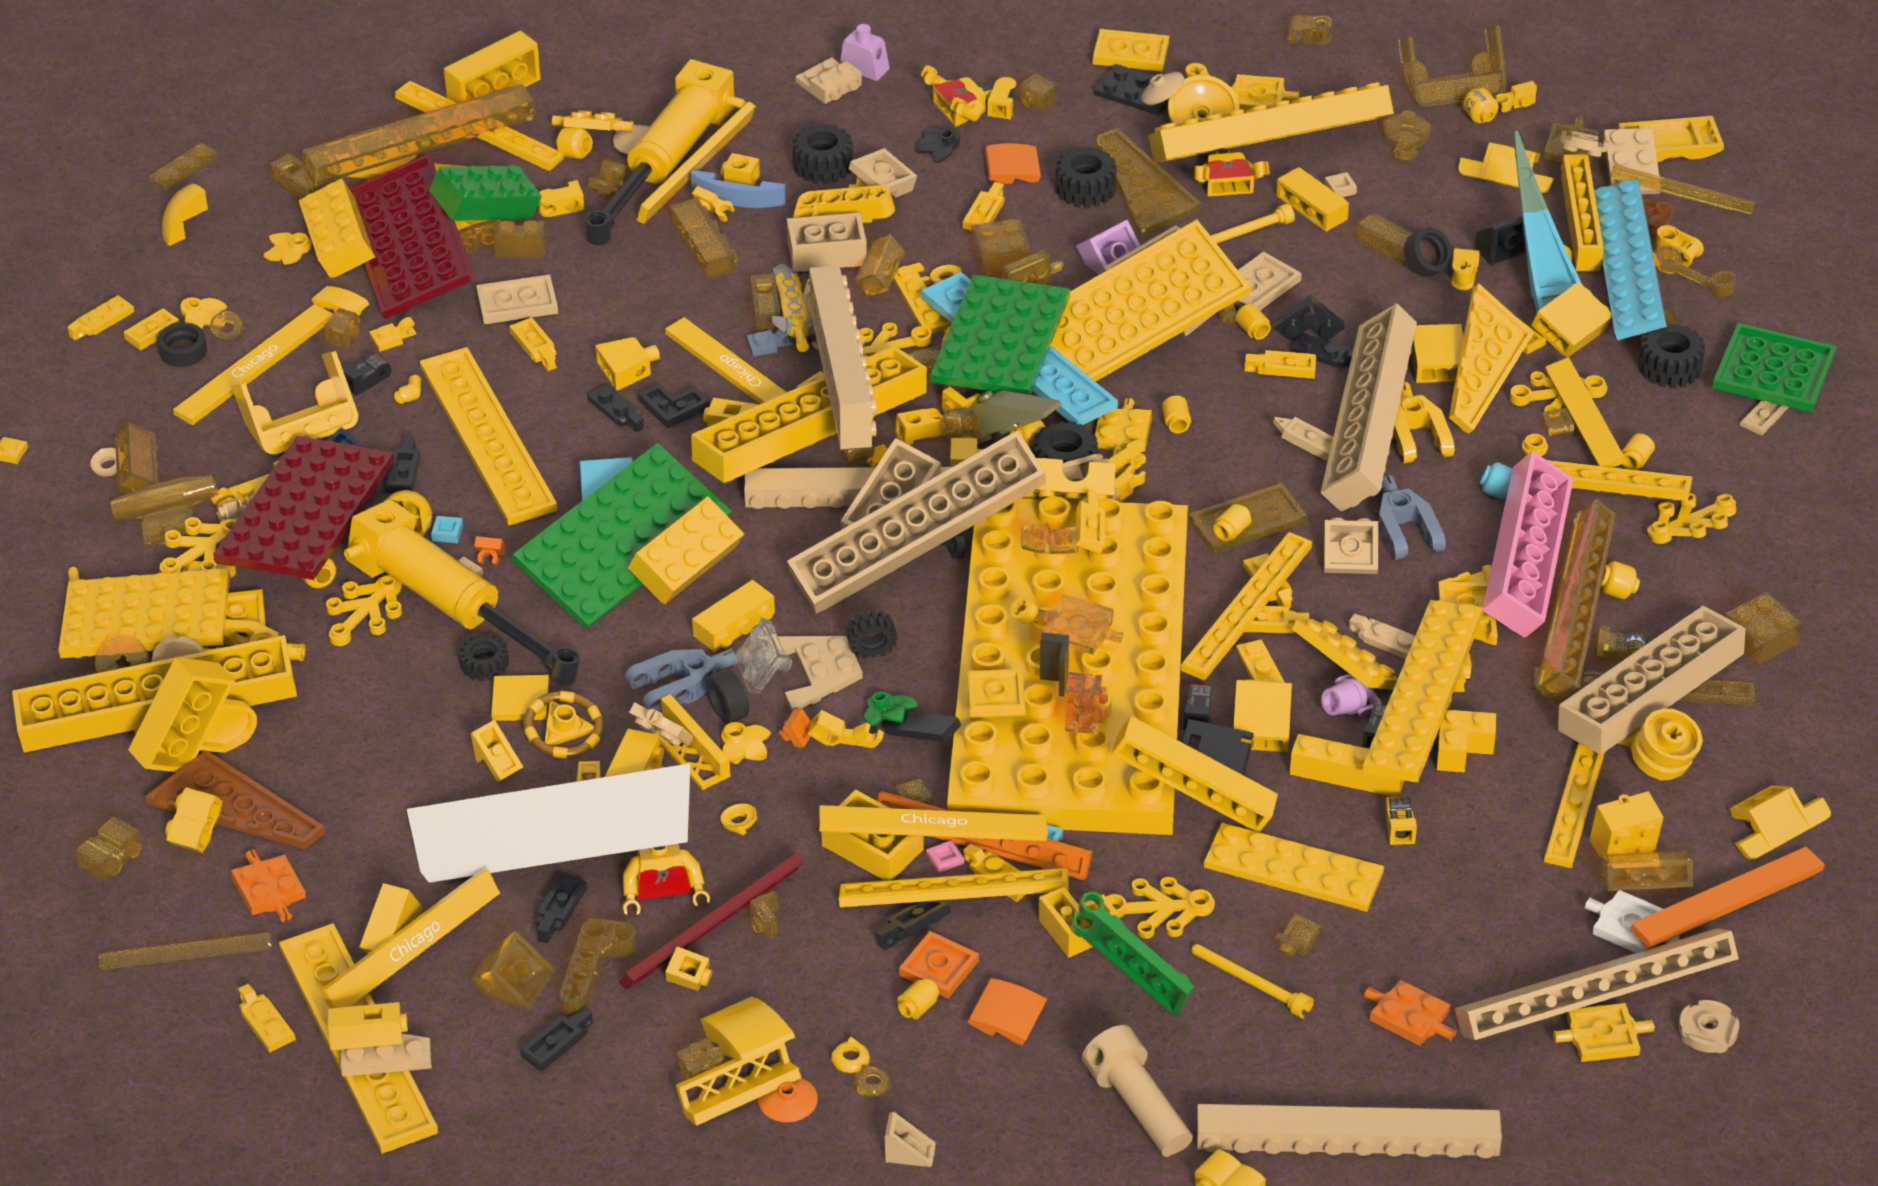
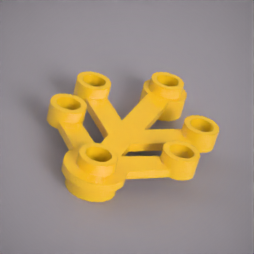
M885 323L882 326V331L870 346L863 347V356L867 358L892 346L898 349L910 346L926 347L932 341V332L927 327L919 326L912 330L911 337L887 342L890 337L897 334V325ZM870 328L859 330L862 346L865 342L873 340V330Z
M1533 372L1530 375V383L1534 386L1543 385L1550 389L1531 391L1525 385H1515L1511 388L1510 401L1517 406H1525L1530 401L1556 398L1551 405L1546 406L1544 409V416L1547 419H1557L1560 410L1564 407V403L1552 381L1542 372ZM1591 375L1586 379L1581 378L1591 398H1600L1607 393V385L1602 377Z
M1690 493L1688 501L1680 500L1681 509L1678 519L1669 522V520L1675 514L1674 504L1671 502L1660 503L1658 505L1659 519L1648 527L1647 534L1651 541L1657 544L1671 541L1672 536L1704 537L1706 535V527L1723 529L1728 526L1727 517L1733 516L1736 513V501L1729 494L1719 495L1715 504L1691 513L1692 508L1696 506V496Z
M191 517L185 521V532L187 534H213L210 537L181 536L176 530L167 531L165 533V545L167 547L176 548L183 546L193 548L176 559H164L160 564V573L181 572L182 567L203 554L204 561L201 563L200 571L210 570L205 568L217 569L213 553L216 550V546L223 541L237 520L226 519L220 524L201 523L198 518Z
M386 575L379 578L373 584L358 586L355 582L343 584L342 591L346 599H355L360 595H372L368 598L344 602L336 597L326 601L327 613L330 615H338L341 612L356 610L343 624L338 623L332 626L329 631L330 642L336 646L348 644L351 641V631L368 614L370 615V632L374 635L383 634L386 631L385 620L381 618L378 604L386 598V616L391 619L399 618L402 615L401 604L397 601L396 595L401 591L402 583L392 576Z
M1165 877L1160 881V890L1163 893L1150 886L1145 879L1139 878L1132 882V892L1135 895H1144L1152 901L1126 903V900L1117 894L1106 897L1113 907L1117 908L1119 918L1125 914L1154 913L1149 919L1138 924L1137 934L1144 939L1153 937L1155 929L1174 911L1184 912L1176 920L1173 919L1167 922L1166 933L1171 937H1178L1182 935L1183 928L1196 916L1209 915L1215 906L1214 899L1208 891L1195 890L1191 892L1178 884L1176 879L1172 877ZM1165 884H1172L1173 886H1172V887H1165L1164 885H1165ZM1142 885V886H1144L1145 888H1143V889H1138V888H1136V886ZM1165 894H1175L1182 900H1173ZM1176 926V927H1178L1179 929H1178V930H1172V929H1170V927ZM1149 928L1150 931L1144 932L1141 929Z

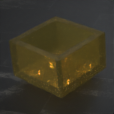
M1020 218L972 225V248L982 276L1031 270V247Z
M1767 592L1725 613L1727 619L1746 628L1744 654L1757 666L1799 645L1802 622Z

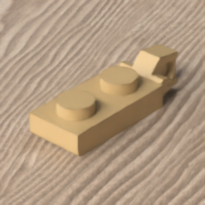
M1354 614L1349 620V629L1358 633V637L1364 643L1404 659L1407 658L1415 635L1374 619L1368 620L1367 617Z

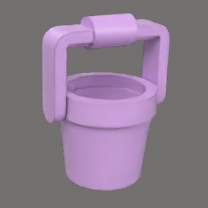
M1351 674L1337 678L1335 680L1336 685L1326 689L1321 698L1324 710L1330 715L1357 713L1359 716H1363L1372 712L1374 704H1382L1372 688L1366 687Z

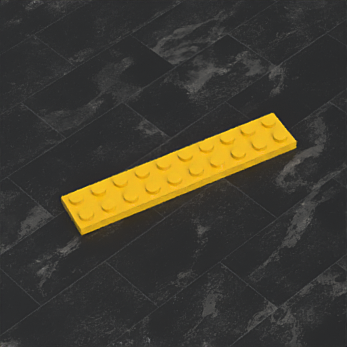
M468 347L421 360L420 369L508 526L558 511L557 502Z
M1430 600L1363 763V774L1412 782L1419 781L1481 623L1483 607L1449 603L1442 600Z
M330 924L281 941L279 946L341 1071V1050H331L328 1031L329 1007L320 990L352 967L354 963L334 924ZM367 993L350 1007L374 1005L370 994ZM409 1071L343 1076L381 1154L438 1133L437 1124Z

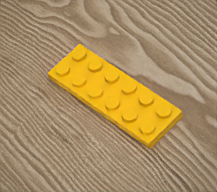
M1225 823L1221 824L1204 861V868L1368 912L1384 873V866Z

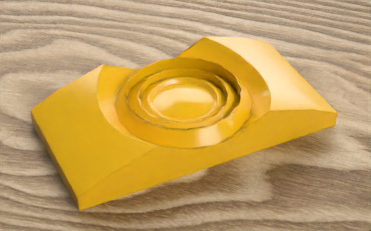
M1713 116L1618 124V129L1653 128L1657 162L1678 157L1701 159L1724 150V144Z

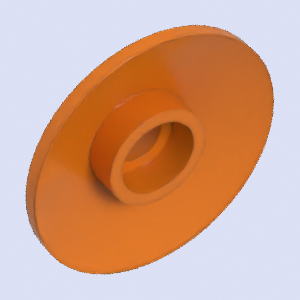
M803 1078L792 1083H783L778 1089L758 1098L759 1107L762 1112L769 1118L780 1122H794L807 1117L813 1112L818 1101L814 1086Z

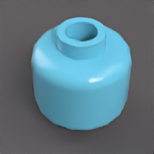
M1499 462L1494 463L1492 466L1487 465L1479 483L1483 485V492L1494 498L1506 500L1512 468Z

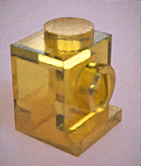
M339 308L324 325L326 343L349 349L351 347L350 340L352 338L355 339L360 331V317L357 313Z

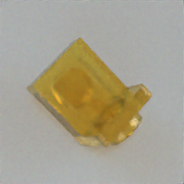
M603 160L600 174L589 177L588 187L594 188L597 193L605 195L619 190L623 186L626 166L611 160Z
M775 891L760 895L750 901L752 926L757 934L762 932L767 940L778 936L777 918L773 914L779 911L778 895Z
M1295 913L1283 934L1277 932L1275 939L1280 945L1279 949L1291 957H1294L1295 954L1304 957L1322 929L1320 925Z

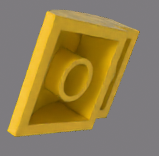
M749 997L700 1019L706 1037L710 1042L719 1045L722 1055L741 1061L795 1038L793 1031L771 1007L755 997Z

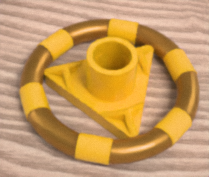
M567 691L551 692L535 699L527 708L523 721L524 733L529 742L540 752L555 758H574L589 752L600 742L604 730L603 716L598 707L588 698L575 692ZM556 702L575 703L587 710L594 726L577 716L573 707L565 704L559 705ZM549 704L544 742L540 739L534 728V718L545 705ZM592 733L583 744L577 747H555V745Z

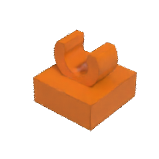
M476 536L474 547L479 553L477 557L478 562L483 564L485 557L491 555L493 556L492 564L497 565L499 563L498 555H505L507 546L504 541L497 538Z
M803 709L793 710L788 720L784 722L783 730H779L778 733L783 740H791L794 746L802 748L806 746L811 737L808 735L811 721Z

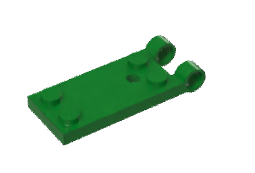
M1096 892L1085 893L1079 903V911L1072 919V932L1076 936L1085 939L1164 1009L1177 1016L1184 1009L1195 986L1191 984V981L1185 974L1178 973L1128 930L1119 917L1107 912L1103 908L1104 899L1100 894ZM1094 901L1099 909L1090 910L1085 906L1084 902ZM1076 920H1087L1090 928L1084 929L1079 927Z

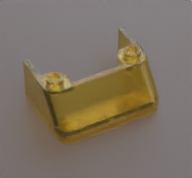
M1500 25L1485 28L1488 52L1478 53L1472 58V73L1428 79L1426 67L1421 62L1415 60L1413 37L1398 39L1403 77L1414 102L1421 107L1462 103L1469 91L1478 88L1487 89L1494 98L1498 94L1505 93L1507 81Z

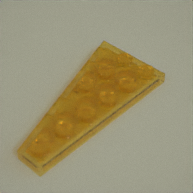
M1118 128L1097 136L1099 148L1102 152L1109 153L1110 157H1113L1117 166L1116 184L1141 236L1201 211V202Z

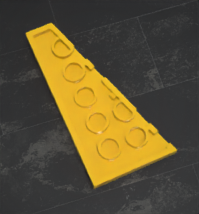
M1479 283L1472 289L1449 418L1466 433H1471L1475 429L1534 334Z

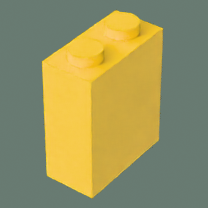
M1577 282L1540 309L1531 326L1562 355L1568 358L1608 329L1612 321V313L1592 295L1590 290L1585 288L1580 282Z
M1461 324L1416 325L1411 347L1416 383L1455 382L1464 338Z
M1251 679L1237 680L1234 729L1254 733L1253 740L1241 739L1243 742L1252 744L1251 750L1288 752L1292 683L1280 681L1261 682Z

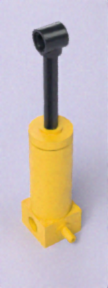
M689 60L675 78L676 95L628 153L627 161L629 168L633 172L604 210L592 211L586 215V236L589 243L603 245L609 242L611 239L610 230L615 224L614 219L643 182L663 183L710 123L720 126L735 107L742 108L745 105L744 99L734 96L733 71L696 60Z
M389 499L352 517L348 548L344 550V556L347 561L371 578L386 572L464 628L471 630L484 620L488 621L544 660L545 667L550 670L549 676L553 682L560 685H570L576 681L580 654L569 647L551 648L496 610L495 607L498 601L497 588L414 531L416 516Z

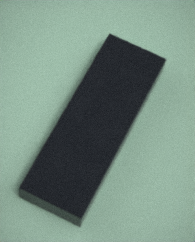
M905 711L904 719L901 723L889 720L883 728L887 734L893 736L946 743L960 728L961 723L958 717Z

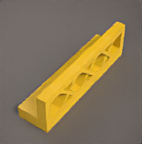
M671 694L661 698V714L663 717L682 726L694 736L689 745L690 747H687L685 744L683 747L671 745L664 737L660 736V744L679 765L690 764V777L701 790L730 777L729 758ZM685 753L697 754L699 756L698 763L686 762L684 760ZM700 769L712 771L715 776L703 781L699 776Z
M782 1043L744 1061L732 1059L675 1086L684 1115L697 1126L778 1089L783 1083H792L801 1079L799 1068L789 1061L785 1043ZM778 1050L781 1061L771 1066L764 1064L768 1054ZM748 1062L755 1064L749 1076L745 1078L738 1076L744 1064ZM722 1074L729 1076L724 1087L718 1090L712 1088L717 1076ZM695 1086L703 1088L698 1099L689 1102L686 1090Z

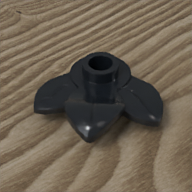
M940 128L928 129L922 133L923 139L916 144L915 152H932L933 162H941L952 154L953 149L959 146L960 133L953 128L944 130Z

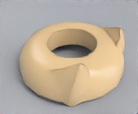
M101 448L93 455L90 466L98 476L109 477L117 474L126 462L119 450L115 448ZM106 461H115L111 468L104 469L101 467Z

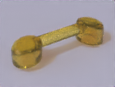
M1663 246L1656 253V265L1663 273H1678L1710 288L1711 294L1718 298L1729 297L1735 291L1737 278L1731 271H1719L1710 278L1682 265L1679 251L1671 246Z

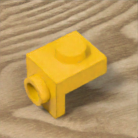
M948 387L942 391V409L946 415H952L963 424L969 420V415H966L963 409L956 408L964 407L970 412L971 406L979 401L977 398L979 394L977 393L966 399L953 388Z

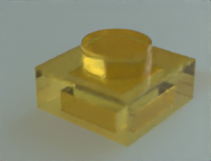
M1567 408L1542 412V421L1549 436L1574 432V423Z
M921 778L895 786L897 796L925 804L932 802V796Z

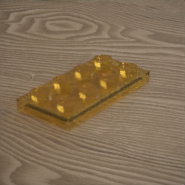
M1283 483L1190 513L1189 522L1211 552L1215 554L1307 523V514ZM1233 504L1245 506L1250 512L1251 524L1233 540L1222 541L1213 530L1216 519Z

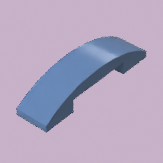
M691 171L693 191L699 186L717 194L720 200L731 202L733 206L764 208L785 205L786 184L762 181L760 187L716 180L715 173Z

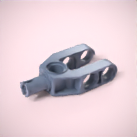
M1388 475L1390 483L1387 477L1384 476L1381 488L1383 498L1378 530L1381 536H1384L1386 539L1383 541L1388 551L1392 552L1395 557L1393 561L1404 559L1408 555L1407 542L1398 524L1415 521L1416 524L1419 523L1424 533L1423 538L1425 541H1428L1433 553L1445 551V536L1430 504L1410 489L1399 490L1393 476Z
M731 648L711 657L706 655L703 649L671 650L633 665L627 670L625 679L632 689H636L650 683L652 685L656 684L658 680L674 674L683 675V679L652 690L644 696L642 700L644 708L649 710L655 709V711L661 712V702L657 706L651 707L655 701L661 700V698L669 694L679 704H689L697 701L706 692L707 677L716 674L720 670L737 665V658ZM669 664L666 669L658 672L662 666ZM644 674L640 680L633 681L638 675ZM686 690L682 696L676 697L679 692Z

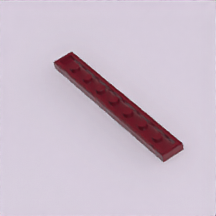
M797 852L631 968L619 981L620 985L625 989L631 988L671 960L676 947L688 948L785 880L803 864L804 859Z

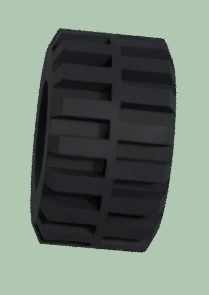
M816 124L812 125V127L803 128V131H799L796 137L793 138V167L800 178L804 176L805 181L813 180L814 184H818L819 181H823V184H829L830 180L835 183L839 181V177L844 179L846 178V173H851L849 166L851 161H853V141L851 135L845 132L843 128H837L835 125Z
M1079 147L1076 150L1071 149L1067 153H1063L1056 162L1055 188L1061 200L1065 199V203L1069 205L1073 202L1075 207H1080L1081 204L1085 205V208H1090L1091 204L1097 207L1100 206V202L1107 203L1108 198L1112 199L1116 192L1117 166L1114 158L1110 157L1109 153L1102 152L1101 149H1092V147Z
M1667 324V327L1646 332L1642 337L1638 363L1639 371L1643 372L1642 376L1645 379L1650 377V382L1653 384L1659 382L1661 387H1665V384H1668L1670 388H1676V385L1679 384L1682 388L1686 387L1687 382L1693 384L1695 379H1699L1702 373L1705 354V343L1702 336H1699L1695 330H1690L1687 326H1679V324Z
M1062 421L1058 422V424H1048L1047 428L1043 427L1039 433H1036L1033 440V455L1035 458L1059 459L1065 463L1098 454L1096 435H1093L1092 430L1085 429L1084 425H1076L1075 422L1064 423Z

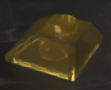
M514 931L482 960L470 981L486 997L530 1011L556 969L517 931Z

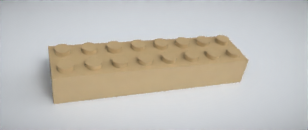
M1705 606L1700 607L1559 705L1558 731L1596 753L1603 754L1640 728L1653 711L1663 708L1667 709L1744 654L1746 628Z

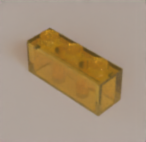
M128 422L115 438L118 491L139 500H147L151 494L158 490L160 480L158 479L159 463L157 462L158 446L156 445V433Z
M1686 850L1601 854L1602 884L1607 891L1693 887V858Z

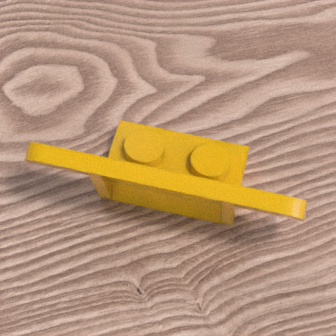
M1489 143L1483 162L1466 158L1460 159L1459 173L1463 176L1519 188L1514 147ZM1525 150L1533 170L1534 162L1538 163L1540 153ZM1534 174L1541 193H1547L1551 188L1554 178Z
M1774 785L1729 808L1734 819L1751 822L1752 828L1755 833L1735 843L1741 853L1751 860L1759 858L1822 823L1831 815V811L1824 798L1818 797L1803 806L1792 787Z

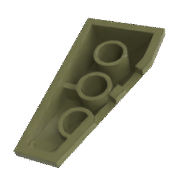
M988 390L977 397L979 401L970 408L972 413L969 415L967 438H977V444L988 441L992 438L991 435L998 432L1003 435L1019 425L1023 427L1041 420L1062 404L1060 400L1005 390L992 393L991 390Z

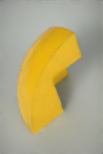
M189 184L183 187L171 198L166 206L162 218V236L168 246L185 239L183 221L208 210L206 193L202 187L196 184Z

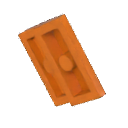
M1014 143L986 146L985 157L989 180L1003 184H1012L1015 178L1027 182H1039L1041 174L1035 146Z
M991 978L967 1023L985 1034L994 1036L998 1032L1014 1043L1023 1045L1047 999L1019 985Z

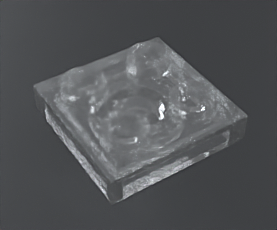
M765 618L760 620L736 653L738 667L751 694L760 693L776 670L787 672L792 664L791 656L785 654L772 621Z

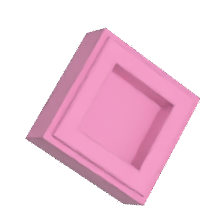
M952 840L926 849V855L939 873L964 864V858Z

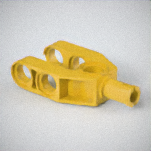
M1404 382L1406 390L1402 388L1392 437L1396 439L1397 444L1395 446L1399 456L1402 455L1404 459L1402 463H1412L1417 458L1416 446L1409 429L1427 427L1428 430L1432 431L1435 447L1439 448L1443 458L1454 456V441L1442 410L1423 395L1414 396L1410 384Z
M226 619L224 644L239 645V643L244 644L279 636L278 632L256 621ZM236 631H244L249 636L243 637L239 635ZM287 643L290 659L304 661L305 644ZM203 648L204 651L214 650L209 648Z

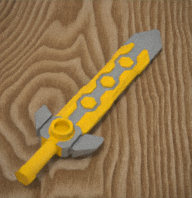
M779 264L773 268V274L779 292L783 317L772 316V323L782 332L786 331L788 335L796 338V346L799 352H806L809 348L806 336H810V333L814 334L815 332L812 319L810 321L806 304L803 300L798 272H793V269L786 264Z

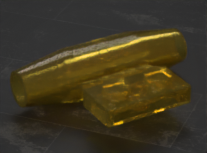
M213 475L180 477L138 488L111 500L110 505L115 521L143 519L141 527L146 547L165 544V533L170 530L178 531L181 536H198V534L189 535L185 532V521L188 518L195 517L190 507L217 496L218 488Z

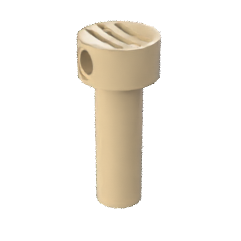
M1119 1025L1107 1029L1086 1046L1082 1053L1083 1063L1099 1086L1107 1088L1114 1085L1164 1157L1171 1156L1185 1149L1192 1141L1193 1136L1143 1067L1147 1060L1148 1052L1129 1026Z

